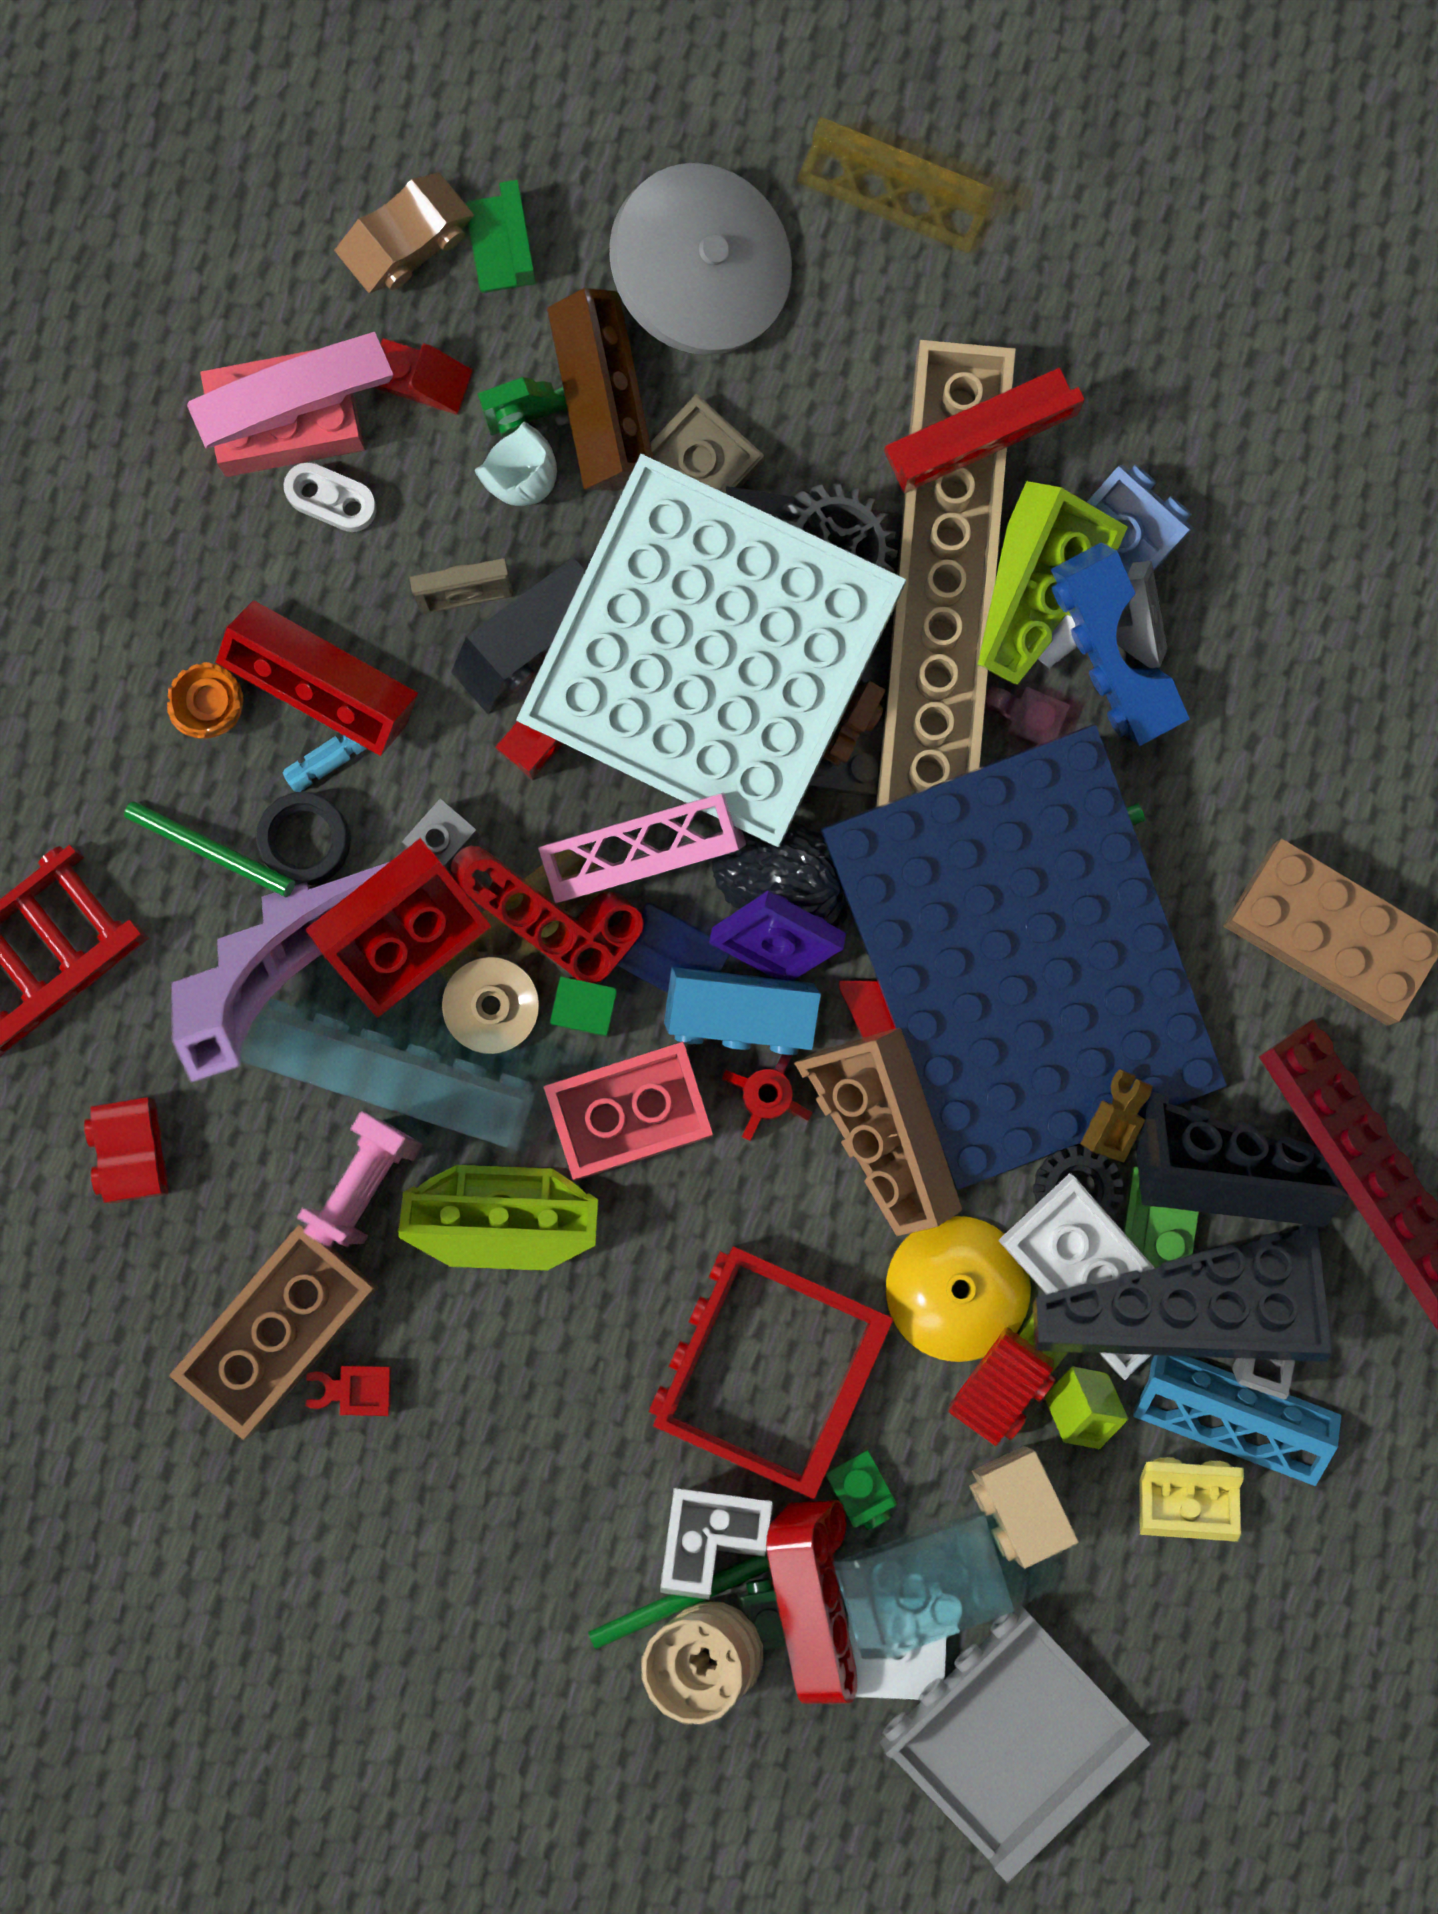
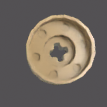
M704 1601L683 1610L649 1640L642 1658V1681L650 1700L663 1714L681 1723L704 1724L720 1718L756 1683L763 1666V1644L755 1625L742 1611L723 1602ZM705 1648L710 1649V1653H709V1654H707V1653H705V1652H702V1651H703ZM711 1658L713 1660H717V1662L711 1664L709 1663V1660Z

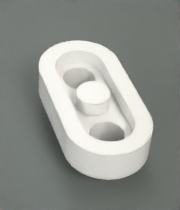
M314 463L298 464L285 477L284 492L288 501L296 510L348 532H358L367 528L375 518L377 508L371 491L365 485ZM308 483L316 484L318 486L317 493L313 497H304L301 494L304 485ZM356 501L360 503L361 510L357 515L349 516L345 514L344 509L349 502Z

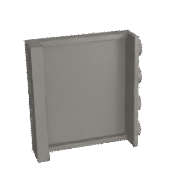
M1022 1606L1015 1612L1010 1609L999 1616L990 1628L992 1634L979 1647L976 1644H972L966 1648L955 1661L957 1668L943 1681L940 1678L932 1681L920 1694L919 1700L921 1702L908 1715L900 1713L889 1722L883 1731L885 1737L880 1741L886 1755L890 1759L893 1758L986 1856L993 1868L1007 1883L1150 1745L1149 1741Z

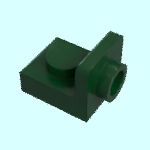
M772 1577L747 1582V1591L738 1592L739 1604L744 1615L755 1625L763 1644V1650L786 1646Z

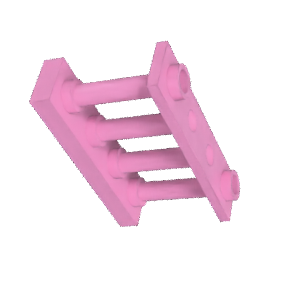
M361 1112L351 1130L361 1135L357 1143L361 1148L324 1209L302 1208L297 1218L308 1224L304 1233L328 1247L331 1246L334 1240L346 1247L349 1244H364L368 1235L355 1228L356 1223L393 1162L398 1164L401 1158L414 1161L423 1146L422 1143L387 1122Z

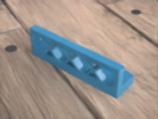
M1153 1356L1148 1382L1133 1413L1135 1418L1316 1486L1338 1448L1341 1414L1288 1395L1286 1400L1240 1385L1233 1373L1188 1356ZM1155 1394L1175 1401L1179 1408L1164 1411L1150 1404ZM1210 1414L1220 1418L1225 1426L1211 1429L1201 1425L1197 1417ZM1257 1432L1267 1436L1270 1443L1256 1446L1246 1442L1243 1435ZM1304 1450L1317 1455L1312 1466H1308L1291 1459L1289 1452Z

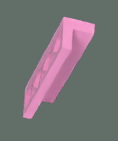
M723 792L543 845L538 849L555 903H559L738 851L746 845L742 829L734 827ZM715 806L722 832L703 837L689 829L697 811ZM688 814L683 825L672 819ZM662 822L679 833L671 847L657 850L644 843L643 840L652 824ZM642 828L637 838L626 833ZM617 836L633 845L626 860L611 863L597 855L606 838ZM684 836L693 839L691 841L681 843ZM596 841L592 851L581 846ZM571 849L587 858L580 873L561 878L554 853ZM639 849L647 853L635 857ZM593 862L601 866L590 870Z

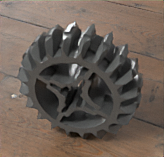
M833 484L828 492L823 485H816L810 490V495L801 491L794 496V504L787 503L780 509V513L784 518L780 520L801 530L805 524L808 529L807 533L830 544L834 543L836 545L846 540L847 543L840 548L855 555L856 546L862 541L864 560L889 572H894V569L886 561L896 558L898 551L887 547L886 543L895 538L896 532L882 530L881 524L888 519V514L880 513L875 517L871 512L875 506V499L869 498L864 503H859V489H851L844 497L841 484ZM824 514L838 516L847 521L852 528H841L834 523L831 517L826 518Z

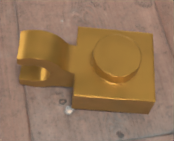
M1120 1069L1116 1072L1111 1082L1112 1104L1102 1100L1080 1144L1093 1152L1124 1163L1146 1120L1139 1116L1138 1112L1150 1097L1152 1085L1138 1079L1135 1080V1075Z

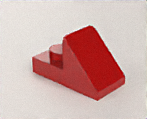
M382 338L380 345L393 372V376L389 383L372 388L458 415L473 370L429 344L423 343L421 350Z

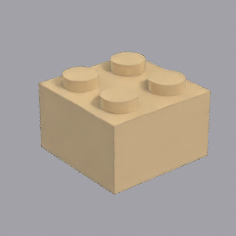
M1022 1446L972 1470L977 1482L969 1485L980 1510L985 1512L987 1516L993 1515L998 1527L990 1531L1003 1557L1006 1556L1008 1561L1014 1559L1025 1569L1079 1543L1034 1450Z

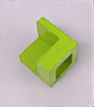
M1072 1366L1045 1395L1046 1403L1064 1443L1101 1449L1128 1420L1109 1375L1103 1372Z

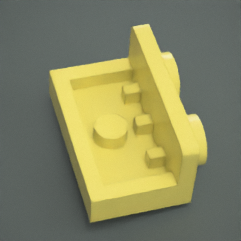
M1170 1457L1146 1462L1139 1481L1140 1535L1238 1541L1241 1535L1240 1486L1244 1480V1469L1230 1467V1464L1223 1461H1208L1202 1465L1182 1464L1179 1459Z

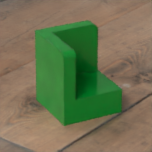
M560 976L550 1024L609 1038L611 1029L609 1026L617 992L612 987Z

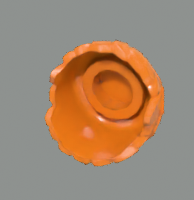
M202 662L201 664L189 667L188 670H182L178 677L172 681V687L168 688V699H170V702H167V709L170 720L181 733L197 739H209L226 734L236 725L241 715L244 700L240 683L237 682L231 672L218 664Z

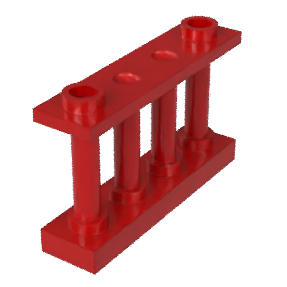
M70 844L64 849L62 846H58L46 853L38 862L40 868L0 899V924L20 910L61 962L59 969L62 971L48 984L44 980L39 982L0 933V965L23 992L21 999L24 1002L10 1014L6 1010L0 1011V1056L149 939L140 926L130 919L125 923L112 919L72 868L85 857ZM56 880H58L99 932L97 939L100 942L86 954L82 950H75L34 898Z

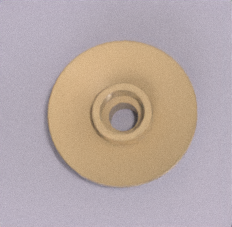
M486 957L473 960L454 973L447 983L443 994L442 1011L447 1028L458 1042L476 1052L495 1054L508 1051L527 1038L538 1017L539 1000L534 983L522 968L505 959ZM487 996H495L499 999L501 1006L496 1014L490 1015L484 1012L482 1002Z

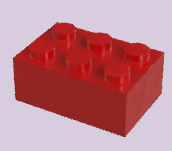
M419 838L305 930L321 953L378 1018L492 926L429 847Z

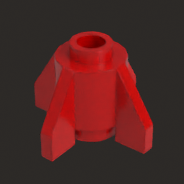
M782 1054L774 1070L763 1069L755 1072L749 1078L728 1070L725 1071L722 1080L743 1090L745 1107L752 1115L742 1138L751 1141L760 1120L778 1118L786 1111L807 1122L809 1121L813 1112L792 1100L793 1090L790 1081L784 1076V1071L792 1055ZM769 1084L776 1088L775 1094L777 1098L773 1102L765 1103L760 1099L758 1092L760 1088H765Z

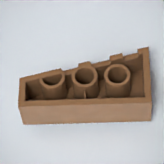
M901 1028L827 1047L794 1063L803 1078L808 1076L819 1094V1097L816 1098L817 1103L825 1116L828 1114L832 1116L845 1138L841 1141L850 1158L854 1156L865 1172L867 1178L864 1182L896 1236L938 1227L963 1210Z

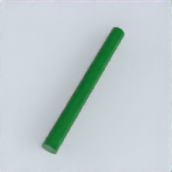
M131 801L125 809L124 817L285 898L294 889V880L135 801Z
M767 1551L764 1557L753 1556L713 1574L709 1598L770 1571ZM669 1594L590 1630L588 1634L595 1650L706 1599Z

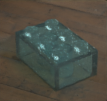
M985 1515L959 1517L833 1562L862 1659H889L1014 1612Z

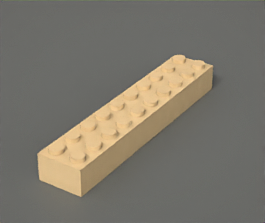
M920 340L916 355L909 435L1012 389L1015 348ZM1007 448L904 493L897 575L906 579L907 582L894 607L876 807L967 773L980 766L988 670L979 666L978 660L996 580Z

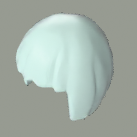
M523 422L514 433L500 440L492 448L485 462L475 469V473L485 488L501 501L514 506H529L541 502L552 491L556 482L557 463L548 441L538 430Z

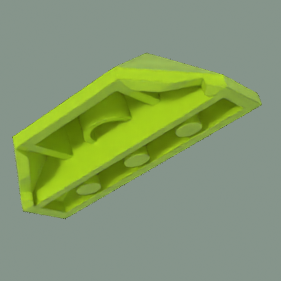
M455 1165L431 1177L417 1188L413 1186L403 1191L398 1234L400 1239L450 1267L548 1271L596 1246L598 1199L590 1193L586 1194L571 1180L550 1168Z

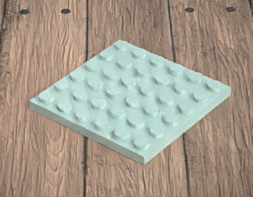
M640 454L516 720L686 803L724 792L735 827L780 847L907 580ZM715 806L702 810L718 818Z

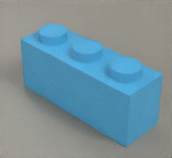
M672 967L664 1024L668 1034L675 1035L674 1039L676 1041L687 1044H702L704 1038L723 1040L722 1045L733 1049L747 1050L751 1048L752 1043L770 1045V1050L775 1053L796 1055L799 1049L812 1050L821 993L814 983Z

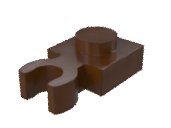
M871 681L856 687L824 753L823 758L836 766H839L841 761L843 763L848 761L859 735L865 730L870 732L880 719L884 707L879 705V702L886 691L885 689Z

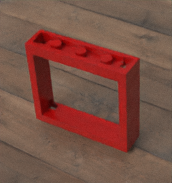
M733 1246L729 1255L721 1251L719 1252L708 1277L716 1281V1285L709 1299L702 1296L699 1297L688 1322L697 1326L689 1344L680 1340L668 1366L677 1371L669 1389L660 1385L648 1412L657 1416L653 1427L815 1499L894 1318ZM740 1266L867 1322V1326L801 1474L673 1417Z

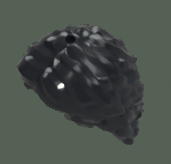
M792 821L780 847L742 830L746 841L744 847L738 851L713 858L712 871L716 887L724 893L725 901L728 904L731 903L735 908L741 909L766 891H770L783 896L790 903L808 913L825 919L827 923L838 929L847 918V905L849 904L824 837L818 832L809 831L803 824Z

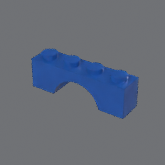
M1101 542L1052 568L1051 571L1057 582L1052 587L1054 597L1060 608L1065 613L1069 611L1075 627L1070 629L1071 635L1082 654L1088 653L1094 666L1093 669L1089 670L1090 678L1101 696L1106 695L1112 710L1107 712V716L1119 737L1125 735L1141 746L1189 720L1190 718L1175 683L1170 676L1157 668L1140 669L1129 667L1120 655L1116 638L1119 618L1125 606L1136 593L1118 551Z

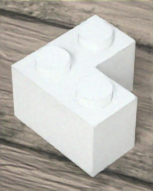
M674 1488L660 1593L709 1599L716 1550L764 1557L772 1502Z

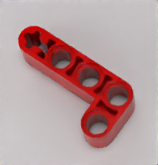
M479 846L463 848L452 860V876L470 898L580 981L594 984L607 977L639 938L643 930V919L640 912L623 895L617 892L607 891L599 894L576 920L491 853ZM476 869L482 872L485 871L493 882L488 887L477 876L472 875V873ZM523 893V900L519 906L511 910H505L506 902L512 895ZM623 910L622 920L615 926L607 927L610 916L617 911ZM559 921L556 932L548 937H541L543 928L549 922ZM588 948H594L593 955L587 962L577 964V958L581 952Z
M838 1500L791 1502L770 1524L766 1536L767 1555L798 1699L803 1704H850L854 1701L858 1688L857 1670L833 1553L842 1544L846 1534V1514L843 1505Z

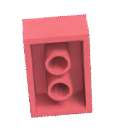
M315 350L201 371L204 394ZM354 393L345 395L343 401L339 404L298 415L292 424L214 446L217 464L225 477L365 451Z
M684 1042L543 1086L574 1181L713 1137Z

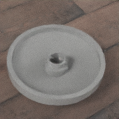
M686 163L667 167L648 177L635 188L623 202L614 220L610 237L609 256L617 291L635 320L648 333L666 345L684 352L700 355L730 352L746 345L761 335L771 326L781 312L788 296L792 275V261L788 239L778 215L766 198L754 186L735 173L724 168L702 163Z

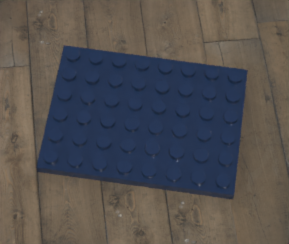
M1095 724L820 828L895 1029L901 1028L953 1183L957 1190L1081 1143L1102 1100L1112 1104L1111 1082L1116 1072L1120 1069L1135 1075V1080L1138 1079L1152 1085L1151 1093L1155 1092L1169 1097L1168 1103L1175 1106L1227 1086ZM1144 1103V1104L1142 1105V1107L1140 1108V1110H1139V1112H1138V1115H1139V1113L1141 1112L1142 1108L1144 1107L1145 1103Z

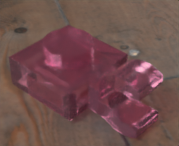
M991 685L990 689L986 692L984 709L1011 720L1006 733L1032 744L1040 745L1057 738L1070 704L1029 687L1023 689L1019 699L1010 692Z

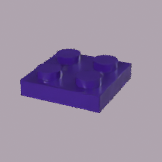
M766 891L712 927L709 944L775 979L793 981L843 950L846 933L827 923L825 919L814 916L790 903L783 896Z

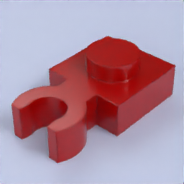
M343 1365L341 1366V1379H334L329 1373L324 1371L306 1374V1380L321 1381L326 1391L321 1399H306V1406L320 1409L328 1406L333 1401H340L339 1415L390 1416L392 1366Z

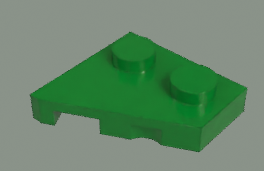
M521 377L477 393L491 436L501 433L502 437H506L514 433L523 422L528 423L567 408L563 387L554 391L552 383L545 381L535 382L534 379Z

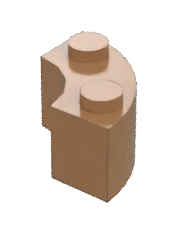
M440 173L414 178L388 203L373 213L359 218L334 251L368 293L378 291L387 286L393 291L403 286L411 278L412 271L442 249L445 252L455 247L464 238L465 232L462 229L474 214Z

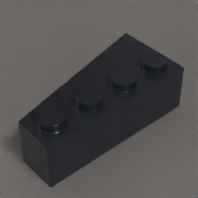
M1155 1092L1151 1093L1139 1113V1116L1146 1119L1135 1139L1142 1205L1326 1227L1348 1197V1193L1316 1146L1283 1135L1279 1140L1264 1136L1256 1130L1257 1126L1239 1121L1234 1126L1210 1118L1211 1111L1194 1105L1187 1110L1169 1104V1097Z

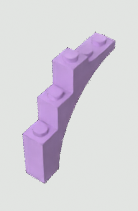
M388 863L312 889L309 888L307 882L295 885L292 893L287 898L275 892L263 896V924L217 939L219 967L172 982L173 1043L191 1082L240 1066L242 1044L252 1022L261 1009L292 976L322 954L305 929Z

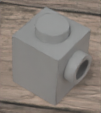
M439 799L405 837L402 843L408 848L421 838L446 870L449 871L455 855L463 848L471 846L480 835L473 826L443 800Z

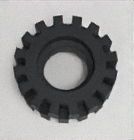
M1085 1146L1067 1147L1048 1156L1043 1161L1042 1166L1038 1168L1035 1174V1184H1033V1193L1036 1200L1034 1203L1035 1205L1039 1203L1061 1182L1066 1174L1072 1171H1082L1087 1173L1095 1183L1096 1195L1094 1199L1113 1219L1118 1212L1116 1211L1118 1205L1122 1204L1123 1195H1121V1187H1124L1122 1178L1119 1179L1117 1166L1115 1163H1111L1107 1156L1093 1152Z

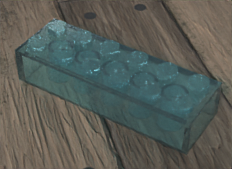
M271 998L267 1007L264 1006L252 1022L242 1044L240 1061L521 1153L523 1152L540 1100L535 1093L531 1092L533 1085L528 1081L503 1073L499 1082L485 1078L487 1070L479 1065L455 1058L453 1067L439 1063L441 1055L437 1054V1052L410 1043L406 1052L393 1048L395 1040L390 1039L386 1035L362 1028L360 1037L348 1033L349 1025L316 1013L313 1022L302 1019L303 1010Z

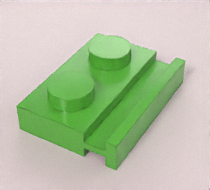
M1132 1167L1123 1225L1125 1235L1154 1268L1161 1267L1164 1262L1192 1255L1199 1212L1142 1205L1138 1167Z

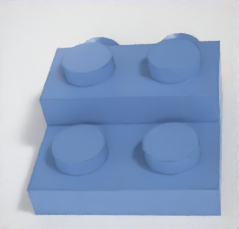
M1136 464L1130 470L1124 465L1118 466L1087 501L1090 505L1128 526L1118 549L1127 574L1132 563L1152 561L1154 571L1194 528L1187 522V519L1192 515L1190 511L1172 496L1163 501L1151 490L1156 481Z

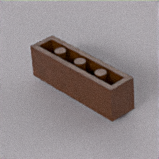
M583 288L547 307L584 490L618 491L625 488L640 454L653 459L620 295L618 291Z

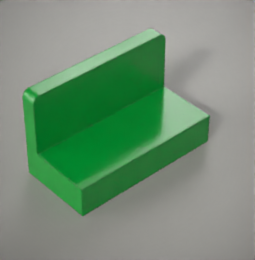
M518 180L500 182L501 196L466 202V206L474 214L468 225L479 288L482 293L536 284Z

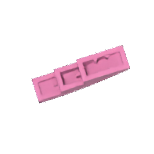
M372 332L309 352L233 381L190 400L187 407L207 449L292 424L298 415L341 403L345 395L389 383L393 372L376 333Z

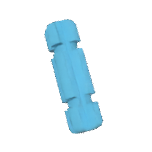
M344 735L339 739L334 736L305 755V761L301 764L296 761L285 768L283 771L284 778L292 790L301 792L313 784L311 781L313 778L321 779L350 760V754L355 752L358 755L367 748Z

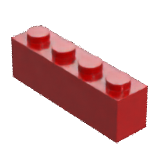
M255 600L227 626L215 661L220 666L379 756L387 750L405 729L419 694Z

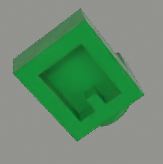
M867 1449L826 1472V1476L854 1528L864 1524L866 1530H870L892 1517L889 1509L896 1506L897 1503Z

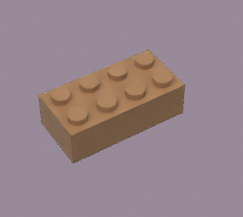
M1282 838L1270 847L1223 925L1233 933L1387 1026L1400 1022L1438 958V933Z
M298 1225L169 1375L242 1440L248 1439L256 1433L379 1289L378 1286L331 1246L328 1247L304 1233L307 1225Z

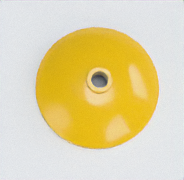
M953 1216L938 1227L912 1232L899 1245L887 1271L886 1300L890 1315L894 1318V1324L904 1338L915 1348L941 1360L953 1362L972 1361L983 1358L1005 1327L1017 1333L1029 1307L1031 1293L1030 1277L998 1241L1005 1233L995 1226L976 1218ZM964 1280L968 1283L969 1293L965 1298L958 1299L953 1295L952 1285L955 1281Z

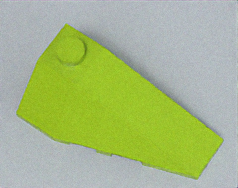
M1026 481L1007 525L978 665L1011 683L1018 684L1052 642V632L1066 615L1071 616L1069 611L1065 613L1060 608L1054 597L1052 587L1057 582L1051 569L1101 542L1118 551L1128 526L1062 487Z

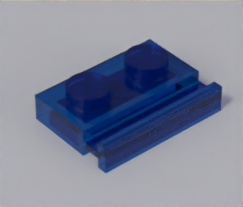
M648 902L641 914L643 930L639 938L617 964V966L668 993L672 967L721 972L730 954L709 944L710 934L661 907Z

